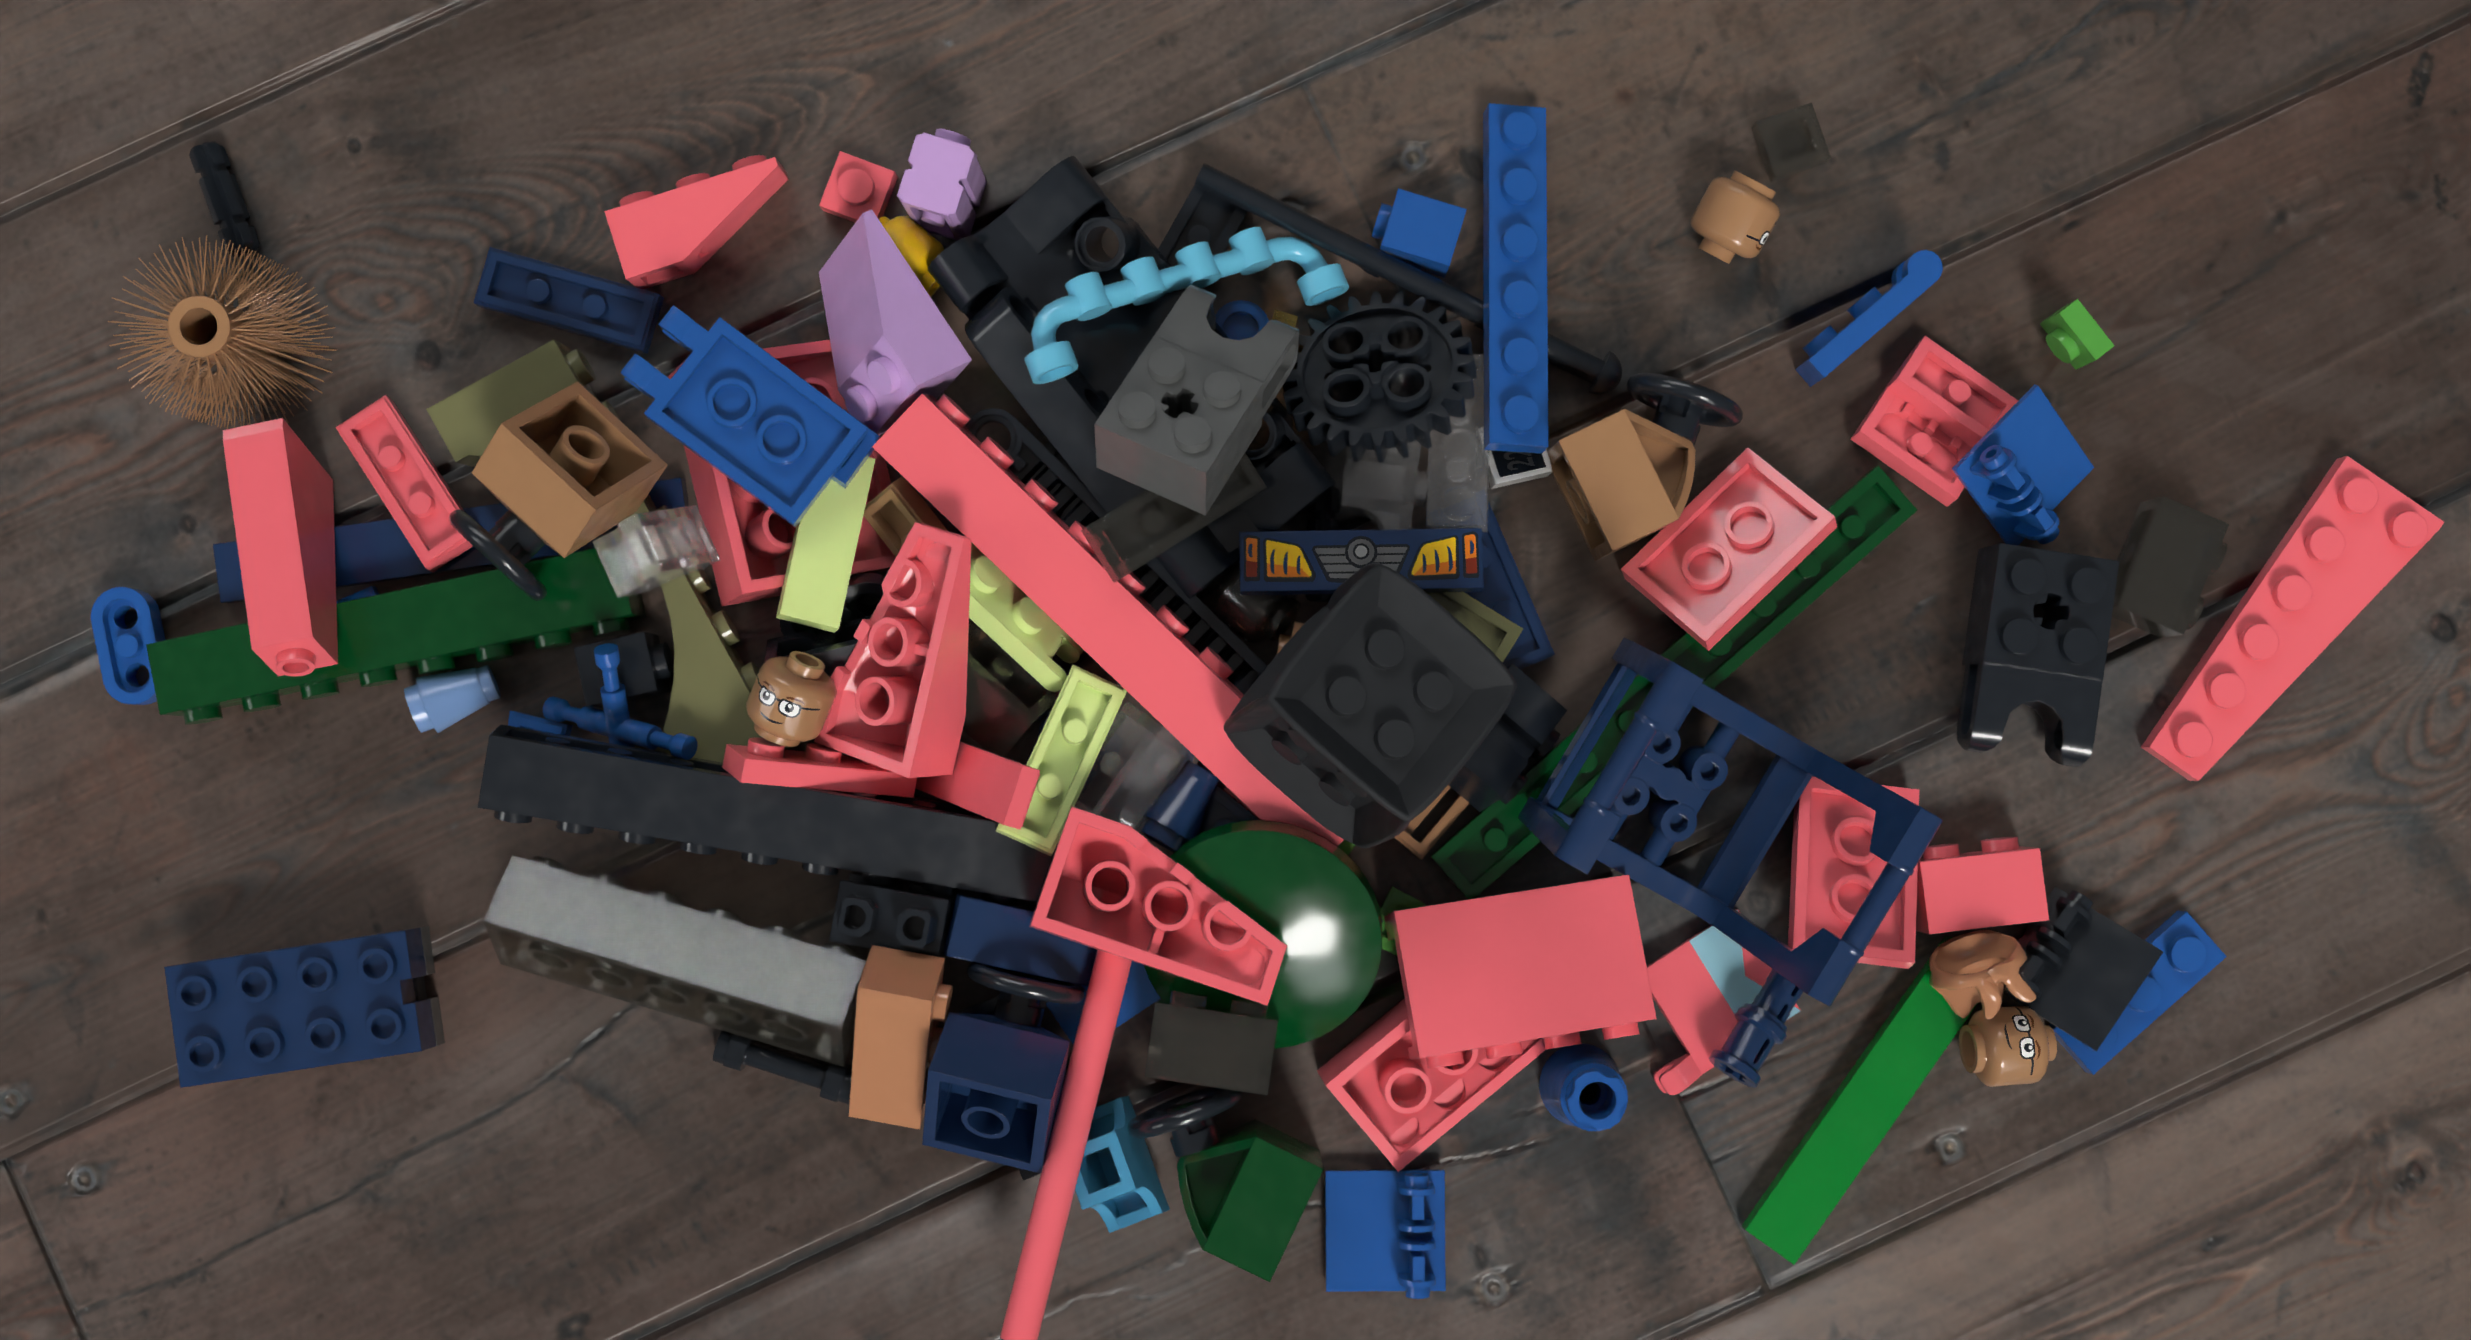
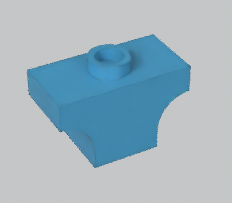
M1129 1096L1118 1098L1095 1108L1075 1188L1082 1210L1087 1208L1096 1210L1105 1222L1109 1233L1170 1210L1145 1139L1134 1138L1128 1132L1129 1122L1136 1117Z

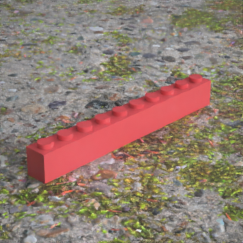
M922 393L872 447L965 537L971 538V542L1261 820L1282 822L1307 829L1338 846L1344 839L1322 826L1261 774L1239 752L1225 733L1223 727L1225 722L1230 718L1233 710L1244 696L1227 679L1234 672L1232 668L1211 648L1206 647L1200 653L1183 636L1190 630L1189 627L1166 605H1163L1156 611L1140 595L1146 586L1126 566L1119 563L1114 569L1111 568L1096 553L1102 547V544L1088 529L1078 521H1075L1069 527L1052 511L1059 503L1042 485L1033 478L1025 485L1008 468L1015 462L1014 459L989 436L981 443L965 427L971 418L951 398L943 394L939 400H936L932 395Z

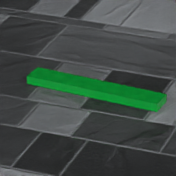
M1945 935L1942 941L1939 943V945L1948 941L1952 937ZM1930 958L1741 1225L1747 1232L1793 1265L1798 1261L1969 1017V1015L1965 1018L1959 1017L1944 997L1929 984L1931 976Z

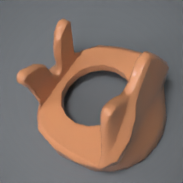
M1992 930L1974 931L1953 937L1940 944L1930 956L1931 976L1929 984L1944 997L1952 1010L1961 1018L1967 1017L1972 1008L1981 1002L1984 1018L1992 1019L2000 1010L2005 985L2021 1001L2030 1003L2036 999L2035 993L2019 974V968L2027 960V956L2022 946L2014 937Z

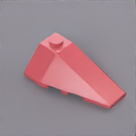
M914 523L881 584L884 593L871 618L862 619L853 635L858 642L845 666H837L831 676L837 689V695L823 729L814 742L907 778L953 774L966 718L971 538L928 524Z
M1071 806L1029 927L1268 1006L1287 945L1198 880L1194 874L1160 851L1131 826Z

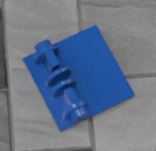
M2034 384L1952 470L2005 544L2019 545L2025 538L2037 540L2040 544L2050 543L2057 538L2060 532L2058 528L2060 520L2052 510L2091 472L2094 466L2040 387Z
M1325 1170L1326 1292L1406 1291L1407 1298L1424 1299L1430 1297V1291H1446L1445 1170H1400L1399 1172L1397 1170Z

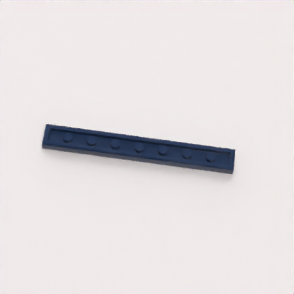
M674 478L657 481L649 492L656 508L658 509L666 505L675 517L683 534L677 540L693 538L686 480ZM502 503L463 509L488 532L508 511ZM394 519L334 527L336 588L494 566L473 546L432 573L424 567ZM618 523L575 552L613 544H620L626 547L637 546L638 544L621 523ZM237 541L213 544L220 602L229 604L245 601ZM545 544L529 561L561 555Z

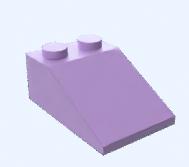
M873 210L862 213L821 268L819 277L838 391L844 398L850 415L876 434L881 435L897 421L922 393L932 395L937 400L972 359Z

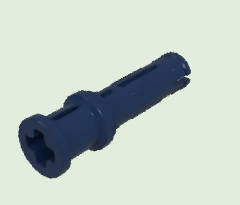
M1772 969L1752 1004L1746 1003L1737 1010L1735 1018L1738 1021L1722 1049L1712 1051L1709 1056L1710 1062L1734 1080L1749 1087H1757L1761 1080L1758 1072L1774 1045H1781L1786 1039L1787 1027L1784 1024L1803 991Z

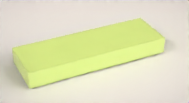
M868 457L846 489L834 480H831L796 525L776 618L833 633L839 629L875 458Z
M1072 665L1026 764L1040 770V776L1023 827L1020 830L999 823L996 832L1052 856L1062 834L1071 806L1074 807L1127 693L1123 687Z

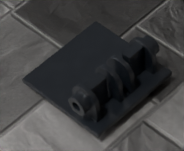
M2055 886L2047 898L2049 920L2031 922L2018 940L2027 956V960L2019 968V974L2035 993L2036 999L2030 1003L2021 1001L2008 990L2006 985L2004 986V994L2021 1005L2028 1006L2040 1017L2097 1052L2163 954V951L2092 909L2093 902L2083 894L2074 890L2067 894Z

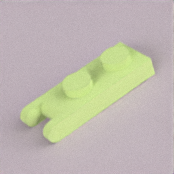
M971 542L969 618L1044 688L1052 692L1060 691L1067 675L1052 660L1054 655L1056 654L1067 663H1075L1079 660L1083 649Z

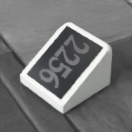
M1484 430L1478 431L1491 489L1547 477L1553 472L1547 450L1542 454L1484 450Z

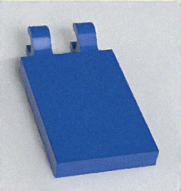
M673 305L658 325L663 329L662 332L681 347L692 352L674 376L669 379L635 353L620 373L628 383L654 400L644 412L648 419L792 526L796 527L869 432L868 427L719 317L711 329L707 331Z

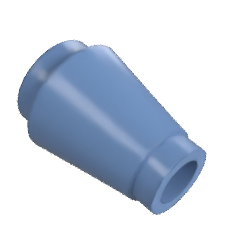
M489 665L417 677V684L404 688L410 713L421 733L431 729H435L437 733H440L490 704L491 701L501 698L497 682Z

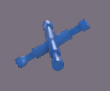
M601 644L593 650L595 663L602 670L604 686L601 687L600 692L603 710L584 706L581 709L573 707L567 700L555 696L549 697L543 705V715L546 719L559 723L565 720L575 722L580 729L608 737L609 743L629 747L637 745L650 750L660 747L669 750L672 756L684 760H690L697 751V740L693 736L683 733L673 736L663 733L658 726L630 718L625 686L619 682L617 667L621 660L619 648L616 644Z

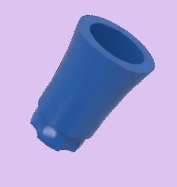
M1590 1044L1562 1047L1549 1057L1542 1068L1539 1079L1541 1099L1546 1109L1557 1120L1586 1131L1610 1129L1620 1122L1627 1107L1628 1092L1616 1063L1605 1051ZM1595 1082L1597 1085L1595 1098L1588 1102L1580 1101V1093L1584 1087Z

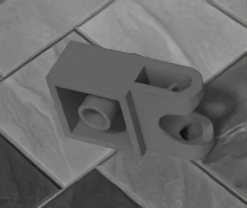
M1190 285L1182 293L1094 424L1096 468L1206 516L1260 430L1263 416L1297 361L1299 329L1278 320H1270L1254 337L1242 340L1223 338L1215 332L1216 316L1213 302L1216 294Z

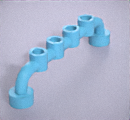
M1252 227L1238 232L1228 240L1232 249L1230 251L1213 255L1208 242H1197L1182 248L1175 254L1178 263L1176 266L1159 270L1154 257H1143L1121 268L1120 272L1124 279L1122 281L1103 285L1098 272L1085 273L1069 280L1065 284L1068 296L1058 298L1045 305L1035 317L1031 331L1034 351L1029 353L1024 358V361L1034 384H1045L1061 379L1073 373L1079 367L1071 343L1069 341H1056V331L1062 323L1078 319V321L1091 320L1107 313L1113 308L1131 303L1136 306L1144 305L1161 298L1166 293L1181 290L1190 285L1204 288L1220 278L1237 273L1242 275L1254 274L1280 261L1290 260L1298 263L1304 269L1306 274L1298 279L1297 285L1307 306L1318 305L1342 295L1349 289V284L1341 264L1328 265L1320 251L1309 242L1293 236L1266 240L1261 227Z

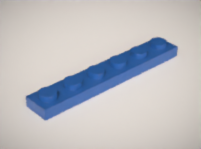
M1489 103L1483 112L1484 450L1542 454L1548 448L1546 108Z

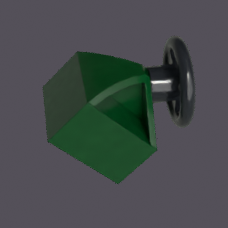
M1235 1083L1215 1085L1185 1094L1159 1104L1134 1117L1128 1124V1132L1134 1138L1143 1139L1172 1132L1173 1136L1170 1138V1142L1175 1156L1179 1157L1177 1171L1184 1208L1202 1250L1270 1282L1323 1171L1320 1150L1256 1119L1220 1135L1213 1116L1233 1107L1242 1099L1243 1090Z

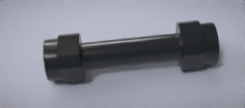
M724 1027L721 1031L714 1049L713 1061L738 1071L743 1070L746 1065L819 1088L821 1089L820 1097L850 1105L851 1065L834 1060L827 1066L755 1043V1034L728 1027Z

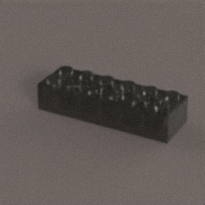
M512 855L483 920L502 965L843 1067L845 1065L854 1040L857 988L866 964V960L858 958V954L846 946L826 943L823 947L800 941V937L796 933L783 927L771 925L763 930L743 924L738 916L726 910L710 908L706 913L685 907L679 898L662 891H650L648 895L628 890L621 881L605 874L594 873L590 878L568 872V869L563 864L544 856H534L531 861Z

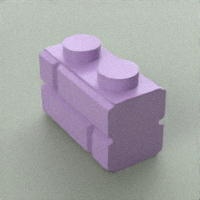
M936 129L935 136L923 132V134H918L915 137L908 159L912 169H905L897 197L909 217L927 232L958 241L971 234L976 218L973 207H979L987 181L977 160V155L970 148L971 140L946 129Z

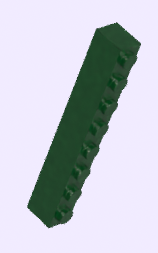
M613 544L575 552L565 558L557 556L526 563L524 566L547 589V595L541 601H534L528 597L499 569L337 603L338 664L317 668L312 673L304 676L293 677L284 675L278 677L251 649L248 623L146 644L160 715L184 716L185 725L206 723L222 719V708L242 704L244 712L262 711L281 706L280 696L301 692L302 700L323 698L339 694L338 684L359 679L361 687L379 686L398 681L396 671L418 667L419 675L434 674L455 669V658L476 654L478 662H489L514 656L512 646L535 642L536 650H544L571 644V634L593 629L594 637H606L630 631L629 621L646 618L633 551L626 546Z

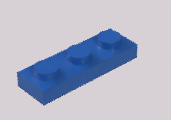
M2176 911L2145 939L2148 943L2162 950L2163 954L2097 1052L2053 1024H2049L2054 1031L2056 1039L2085 1072L2094 1075L2227 957L2187 911Z

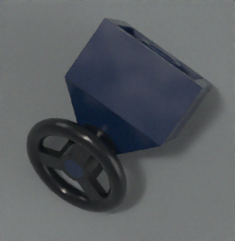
M972 962L967 968L968 976L974 982L999 990L1000 994L997 999L994 1015L949 1012L928 1069L922 1145L1041 1174L1064 1084L1070 1042L1041 1027L1047 1002L1078 1004L1084 1000L1086 991L1080 984Z

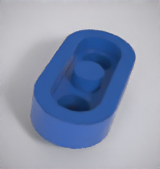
M127 587L111 588L103 592L96 599L91 610V624L103 684L109 695L121 703L131 705L152 704L157 701L146 644L166 640L159 607L156 601L142 590ZM134 608L138 619L132 628H128L125 624V614L129 609ZM144 665L149 671V679L146 684L141 686L137 682L136 673Z

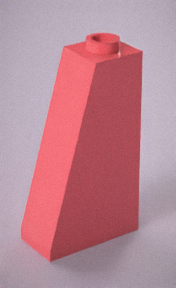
M283 418L223 430V446L251 649L278 677L284 675L293 677L304 676L312 673L317 668L337 665L338 638L333 479Z

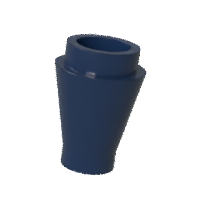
M1188 762L1177 779L1143 814L1147 821L1140 832L1173 853L1177 852L1187 841L1199 835L1212 793L1219 779L1200 766Z

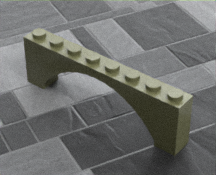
M552 340L426 410L455 462L474 467L501 423L577 381L597 399L589 383L596 380V376L586 357L578 348L571 351L564 344ZM607 400L602 402L620 420L612 405ZM648 494L637 512L620 523L635 539L650 562L663 590L671 619L674 643V679L669 710L662 732L673 736L683 733L695 737L697 740V751L693 758L723 763L726 744L747 746L749 738H763L754 730L755 723L749 718L746 709V702L759 670L753 662L746 665L743 663L734 646L735 643L740 641L736 627L723 609L717 613L715 612L705 594L706 591L712 588L705 571L694 557L686 560L676 542L683 534L675 517L666 505L657 509ZM660 747L655 749L658 752L670 753L669 750ZM785 747V750H792L791 748L793 747Z

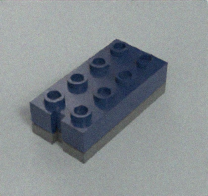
M429 926L164 967L180 1088L420 1052L445 1043L439 996L427 998L424 976L435 973Z

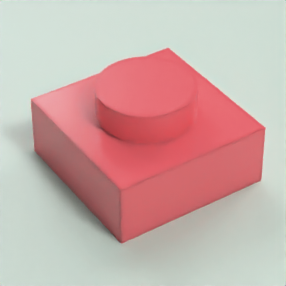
M840 151L819 206L827 213L856 223L862 213L871 209L879 219L885 213L898 176L893 170Z

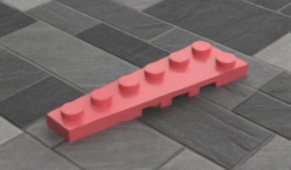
M2349 456L2337 458L2141 748L2187 780L2199 781L2440 530L2444 521Z

